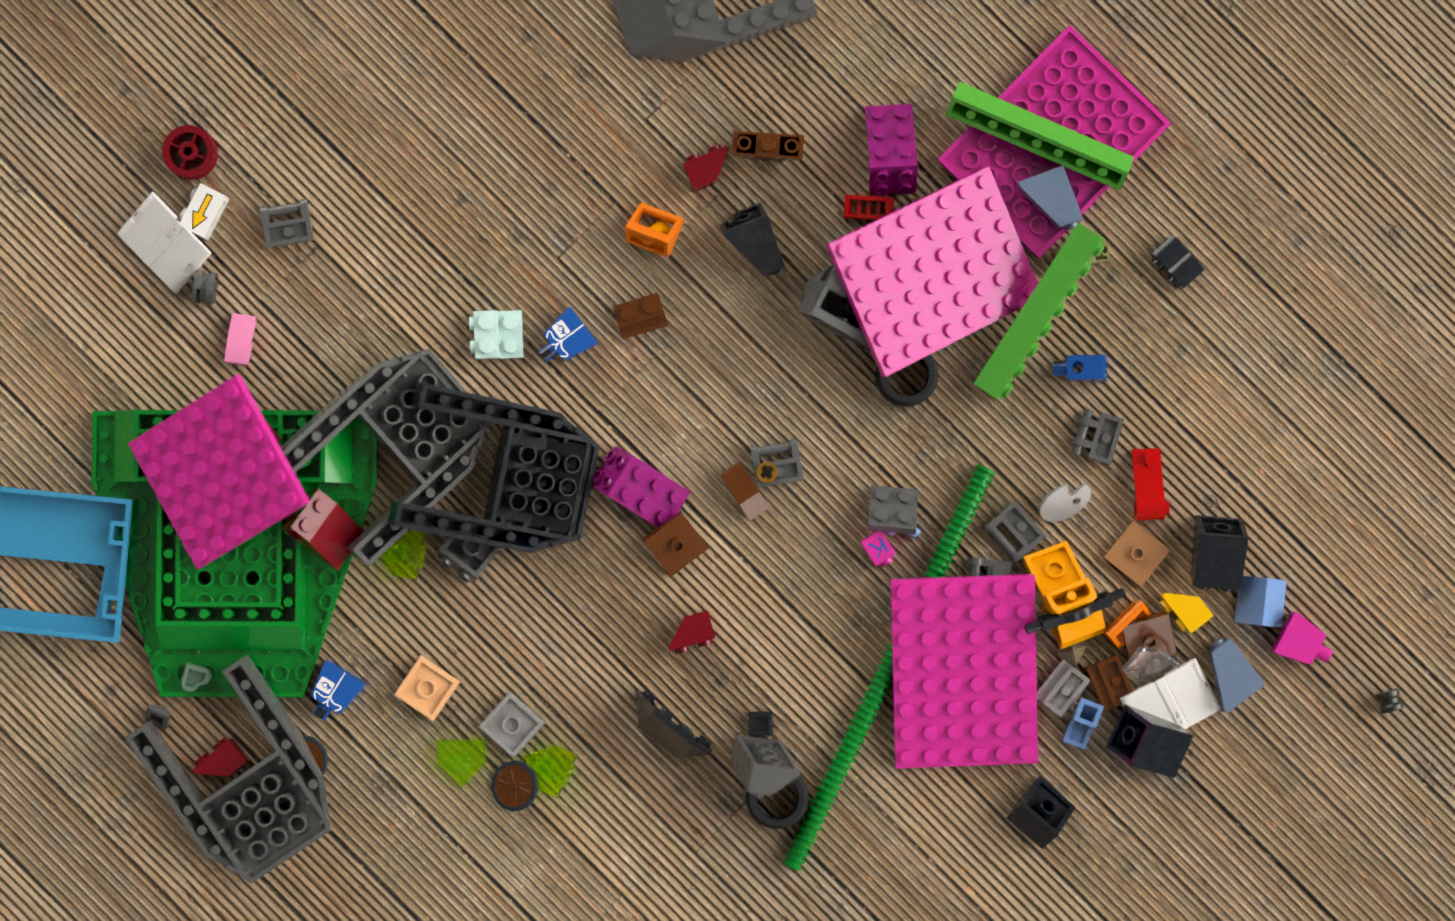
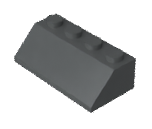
M743 735L735 736L731 763L750 795L755 797L772 796L800 776L801 770L781 740Z

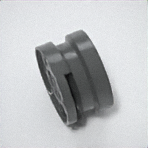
M197 271L192 289L193 303L205 302L206 305L210 306L214 304L217 295L216 289L219 283L218 273L211 272L206 274L205 271Z

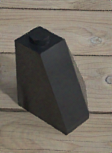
M761 203L737 211L733 214V221L730 223L724 221L720 224L724 237L762 275H774L780 269L785 268L768 215Z

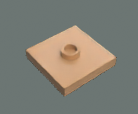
M420 655L394 696L434 721L460 681Z

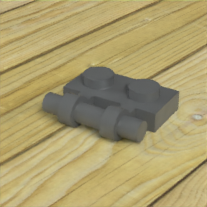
M1084 408L1082 417H1079L1078 424L1080 426L1077 436L1072 441L1074 446L1071 454L1081 456L1083 447L1090 449L1088 459L1111 465L1124 419L1101 412L1098 421L1092 420L1094 410ZM1089 427L1095 428L1092 442L1085 440Z

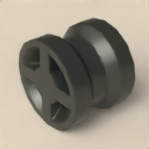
M1399 689L1387 690L1375 695L1376 700L1380 701L1381 707L1379 710L1381 714L1404 708L1403 702L1399 701Z

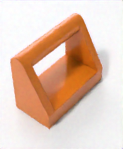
M641 202L625 226V242L668 258L679 236L684 218ZM643 213L674 224L668 235L640 225Z
M1134 600L1105 628L1102 634L1120 650L1125 645L1122 630L1134 619L1152 614L1141 600Z

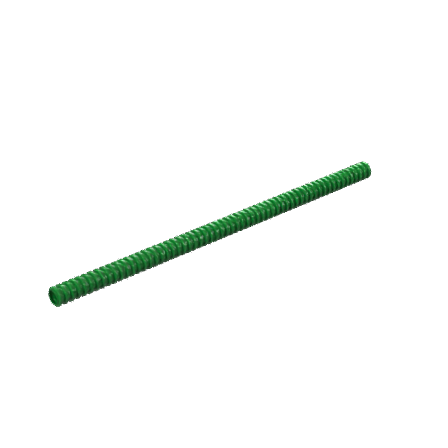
M980 464L975 466L976 472H972L974 476L969 478L970 484L966 485L967 490L966 492L963 491L962 494L964 496L959 499L960 504L956 505L957 510L956 512L953 511V518L949 519L951 523L946 525L948 529L942 533L944 537L940 538L939 541L941 543L940 545L937 544L936 548L938 549L933 552L934 557L930 558L929 561L931 563L930 565L927 564V571L923 572L924 578L946 576L945 570L950 568L948 564L949 562L952 563L953 560L951 558L956 555L955 550L959 549L958 544L962 543L963 540L961 538L966 535L965 530L969 529L968 523L973 521L971 517L975 516L976 513L974 511L975 509L978 510L979 506L977 505L982 502L981 497L985 496L984 491L985 489L988 490V483L992 482L991 476H995L993 470ZM892 643L891 645L888 644L887 648L889 649L887 652H884L885 657L881 658L880 661L882 663L881 665L878 664L877 668L879 669L874 672L875 677L871 678L872 684L867 686L869 688L868 692H864L866 696L861 699L862 704L858 705L859 710L858 712L855 711L854 714L856 716L851 719L852 724L848 725V732L845 731L844 733L846 735L845 739H841L842 745H838L839 751L835 752L836 757L835 759L832 758L831 761L833 763L828 766L829 771L825 772L826 777L822 778V785L818 786L819 792H815L816 798L811 800L813 804L809 805L808 808L810 810L805 813L806 818L802 819L803 824L799 825L798 828L800 830L795 833L796 838L792 839L793 845L788 847L790 851L785 853L787 857L786 859L783 858L782 862L789 868L801 871L802 867L800 866L805 863L804 858L808 857L807 852L808 850L811 851V844L815 843L814 837H818L817 831L822 829L820 825L821 823L824 824L825 820L823 819L828 816L827 811L831 810L830 805L831 803L834 804L835 800L833 799L838 796L837 791L841 790L840 784H844L843 778L848 776L846 772L851 769L850 764L854 763L853 758L854 756L857 757L858 754L856 752L861 749L860 744L864 743V736L867 737L868 735L866 731L871 729L869 725L874 723L873 717L877 716L876 711L877 709L880 710L881 707L879 705L884 702L883 697L887 696V689L890 690L891 688L889 685L890 682L893 683Z

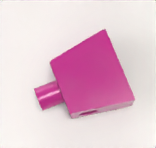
M1291 612L1270 652L1311 665L1315 657L1327 663L1333 650L1322 645L1326 637L1322 631L1300 614Z

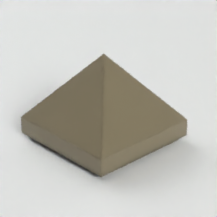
M1079 642L1063 649L1059 647L1055 655L1077 666L1088 645Z

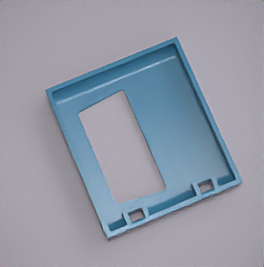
M0 486V555L100 565L105 568L96 615L94 617L0 607V631L120 643L133 499ZM119 526L123 527L122 540H118ZM112 600L117 601L116 613H111Z

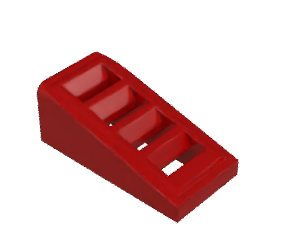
M845 195L843 218L875 221L883 217L881 215L882 203H886L885 215L894 212L895 199L880 196ZM853 200L857 201L856 214H852ZM863 201H867L866 215L862 214ZM873 202H876L875 215H872Z

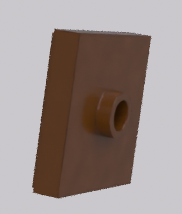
M681 511L643 539L671 577L709 549Z
M1167 611L1134 619L1122 630L1131 668L1177 656Z

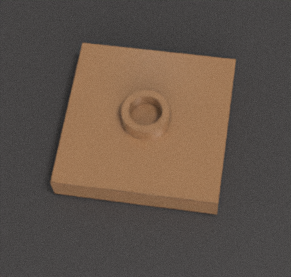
M1133 520L1103 558L1141 587L1171 550Z

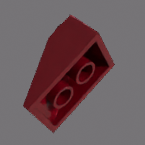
M309 489L306 495L310 503L293 512L282 526V529L338 571L351 553L346 547L363 530L336 502L321 490Z

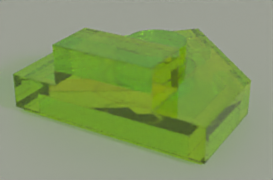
M408 530L381 555L392 576L413 580L418 579L419 568L423 569L427 545H424L426 533Z
M486 739L438 740V765L463 787L486 763Z
M554 744L524 757L527 765L533 769L537 776L538 790L558 798L562 788L567 786L575 768L573 764L578 754Z

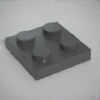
M871 485L868 530L915 534L918 490Z

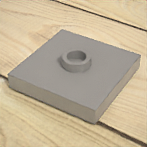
M510 691L478 727L514 759L545 722Z

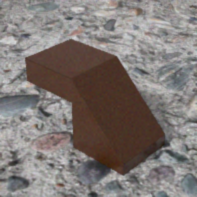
M740 462L720 474L749 520L770 508Z

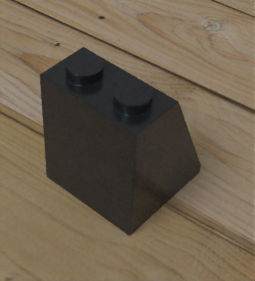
M1195 516L1190 576L1194 587L1202 590L1218 588L1226 592L1241 590L1249 541L1243 519Z
M1125 704L1106 747L1132 767L1175 778L1194 735L1180 725Z

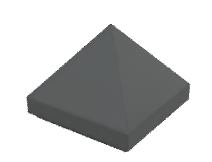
M148 705L145 721H152L154 725L167 730L171 714L165 705Z

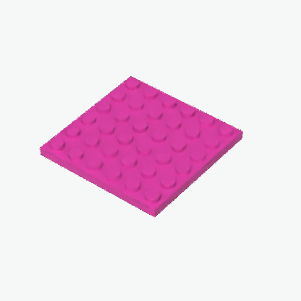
M240 374L233 376L128 443L196 569L206 566L310 503Z

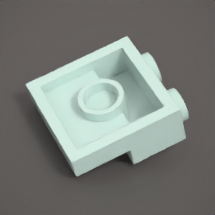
M522 310L473 311L474 317H469V329L474 331V340H470L471 355L475 354L476 360L524 358Z

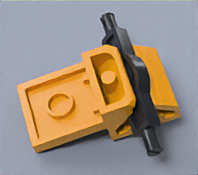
M1067 541L1023 557V563L1028 573L1035 575V587L1043 601L1041 605L1043 615L1036 617L1037 621L1024 625L1028 635L1041 629L1043 631L1051 629L1060 649L1104 633L1106 626L1102 609L1114 605L1113 601L1125 598L1126 593L1123 588L1110 593L1104 591L1096 594L1089 578H1085Z

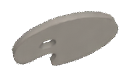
M1083 483L1074 492L1068 493L1069 487L1067 484L1058 486L1046 495L1039 507L1040 516L1048 522L1063 521L1074 516L1089 502L1091 497L1090 487Z

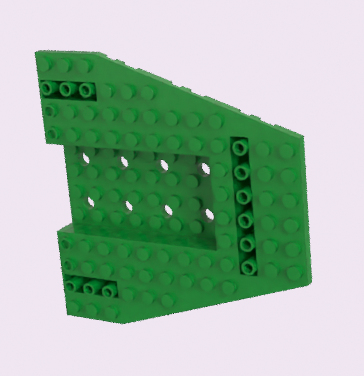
M180 410L92 411L91 482L97 496L133 499L125 585L138 629L142 635L144 647L152 666L160 697H239L222 671L249 655L276 697H305L353 555L350 553L340 569L336 571L282 529V526L290 517L288 515L260 532L256 537L250 538L206 566L196 569L128 445L129 442ZM260 410L265 421L271 425L282 439L278 443L280 447L320 411ZM357 416L294 473L305 494L309 489L321 490L336 502L361 529L363 528L378 484V440ZM119 526L118 540H122L123 527ZM203 571H207L211 575V581L207 585H203L199 581V575ZM251 571H255L259 575V581L255 585H251L247 581V575ZM190 662L208 668L212 673L211 681L207 685L200 686L196 691H185L181 686V680L186 663Z

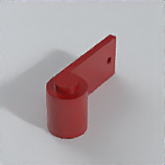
M1160 448L1132 449L1135 520H1164L1165 515L1170 513L1169 501H1165Z

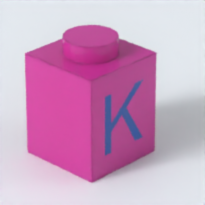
M877 531L860 542L874 566L880 564L883 568L894 561L892 556L896 553L882 531Z

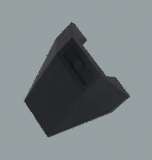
M646 689L644 692L637 691L635 696L639 729L675 758L710 755L713 749L709 747L712 743L703 735L699 737L696 735L692 736V730L683 722L679 725L672 720L674 715L666 708L658 709L656 707L657 704L654 702L656 697Z

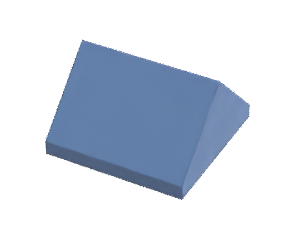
M1243 576L1241 590H1237L1234 623L1282 628L1287 581Z

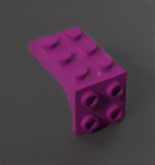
M912 104L865 106L869 160V194L885 196L915 193L917 189L918 163Z
M615 446L607 453L601 469L595 472L592 482L594 488L656 527L661 526L678 513L690 494V491L618 446Z

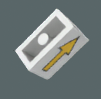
M200 183L198 187H194L189 197L191 202L188 208H184L181 211L178 220L184 228H188L192 233L209 240L229 198Z

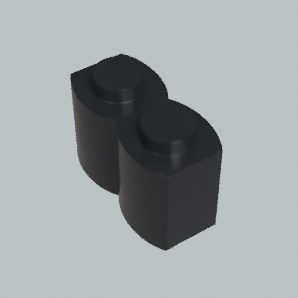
M1174 234L1150 255L1152 257V265L1158 271L1163 270L1168 275L1166 280L1174 289L1179 288L1183 290L1205 270Z

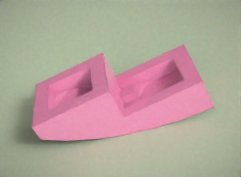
M232 313L225 351V364L248 367L253 347L252 339L257 321L256 316Z

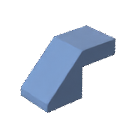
M1081 698L1069 720L1062 741L1085 750L1093 728L1096 729L1104 706Z

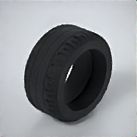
M931 354L920 359L926 368L927 379L924 387L913 395H900L893 391L887 382V377H882L878 367H876L875 381L881 395L890 403L901 407L916 406L929 398L938 382V368Z
M801 776L791 781L797 791V803L789 814L782 817H772L765 814L758 806L757 797L750 795L746 790V805L751 816L759 824L772 829L787 828L798 822L807 809L809 799L807 786Z

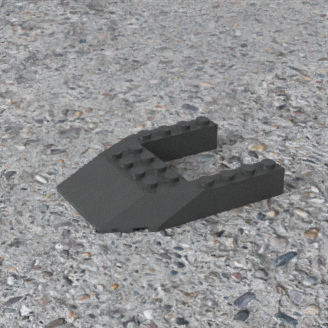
M612 0L631 56L674 60L675 62H686L817 17V10L813 0H778L722 20L719 19L713 0Z
M430 349L377 363L334 397L280 448L293 472L296 473L357 416L415 482L396 501L432 508L473 470L476 462L475 458L483 444L484 435L490 423L412 406L416 383H426L467 392ZM391 506L346 547L363 566L369 567L409 530L408 528L387 524Z
M247 655L222 672L276 750L274 753L204 799L152 721L147 722L126 736L125 739L205 857L212 861H217L224 865L226 869L233 873H238L243 879L253 883L331 831L324 777L302 733L249 655Z

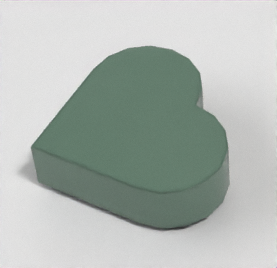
M187 662L181 686L187 692L196 691L200 686L207 685L211 681L212 673L206 667Z

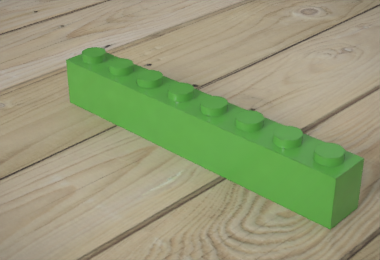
M960 81L945 113L949 117L1118 190L1121 189L1127 178L1134 159L1129 154Z
M1077 223L973 384L996 399H1001L1003 396L1006 398L1013 389L1012 381L1015 377L1019 378L1026 369L1024 363L1027 358H1032L1038 351L1039 345L1037 343L1040 338H1045L1052 329L1050 323L1054 317L1058 318L1066 307L1063 303L1068 296L1071 298L1077 291L1079 286L1076 283L1081 276L1085 277L1090 271L1092 265L1089 263L1094 256L1098 257L1103 251L1105 245L1102 243L1105 238L1085 225Z

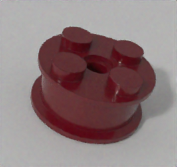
M184 125L175 128L167 135L162 146V156L166 166L173 173L187 180H197L207 176L214 169L218 160V148L214 139L206 131L197 126ZM192 149V154L187 156V152Z

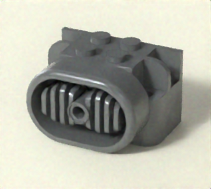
M835 266L826 267L822 272L811 277L806 283L802 292V304L798 312L809 318L816 325L871 352Z

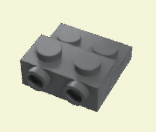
M448 537L439 548L437 556L442 566L446 568L453 567L457 570V575L461 580L467 583L469 581L475 583L502 547Z

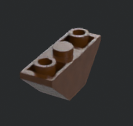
M733 131L731 155L763 161L803 160L804 135Z

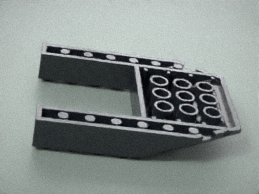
M416 383L412 402L413 407L502 425L500 441L483 519L392 501L387 524L528 553L581 539L600 448L599 444L590 439L581 429L574 426L559 412L426 383Z

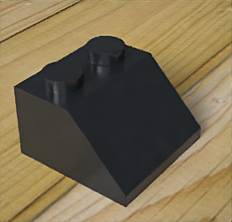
M1039 776L1017 801L1006 818L1043 849L1059 835L1076 807Z

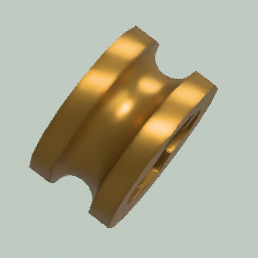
M771 462L761 463L756 470L758 479L763 483L773 482L778 474L776 466ZM763 466L773 468L774 471L771 472L772 478L767 479L765 477L764 479L761 477L760 474L763 472L761 468Z

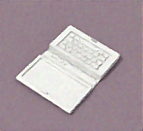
M151 192L118 231V235L177 294L212 253L188 228H184L176 220L178 217L154 192Z
M1196 658L1163 674L1164 677L1153 683L1149 682L1120 698L1123 706L1125 704L1180 725L1184 729L1221 709Z

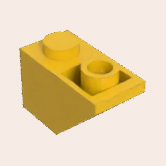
M1161 593L1158 595L1162 600L1159 602L1160 605L1168 613L1172 612L1176 617L1174 623L1182 632L1186 630L1187 633H1193L1214 616L1199 597Z

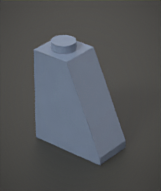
M1064 166L1027 178L1016 184L1017 189L1058 230L1062 228L1065 231L1072 230L1078 222L1083 220Z
M1221 637L1211 644L1213 649L1208 652L1220 707L1223 712L1229 713L1263 687L1265 683L1232 639L1226 638L1224 640Z

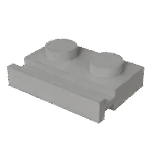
M1063 659L1037 691V699L1062 718L1091 680Z

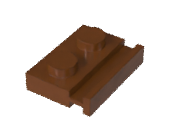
M658 293L613 306L622 339L668 326Z
M1118 654L1085 667L1099 703L1104 706L1103 712L1122 705L1120 698L1133 692Z

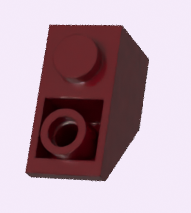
M719 144L709 148V153L700 156L697 153L686 158L687 162L683 163V166L694 192L717 183L729 154L728 146L722 147Z
M708 610L686 616L668 646L669 651L675 650V653L678 654L689 651L688 646L698 644V647L712 644L711 639L716 637Z
M223 738L213 746L215 751L208 756L205 753L195 761L197 766L192 771L195 774L229 777L251 759L233 738L227 741Z

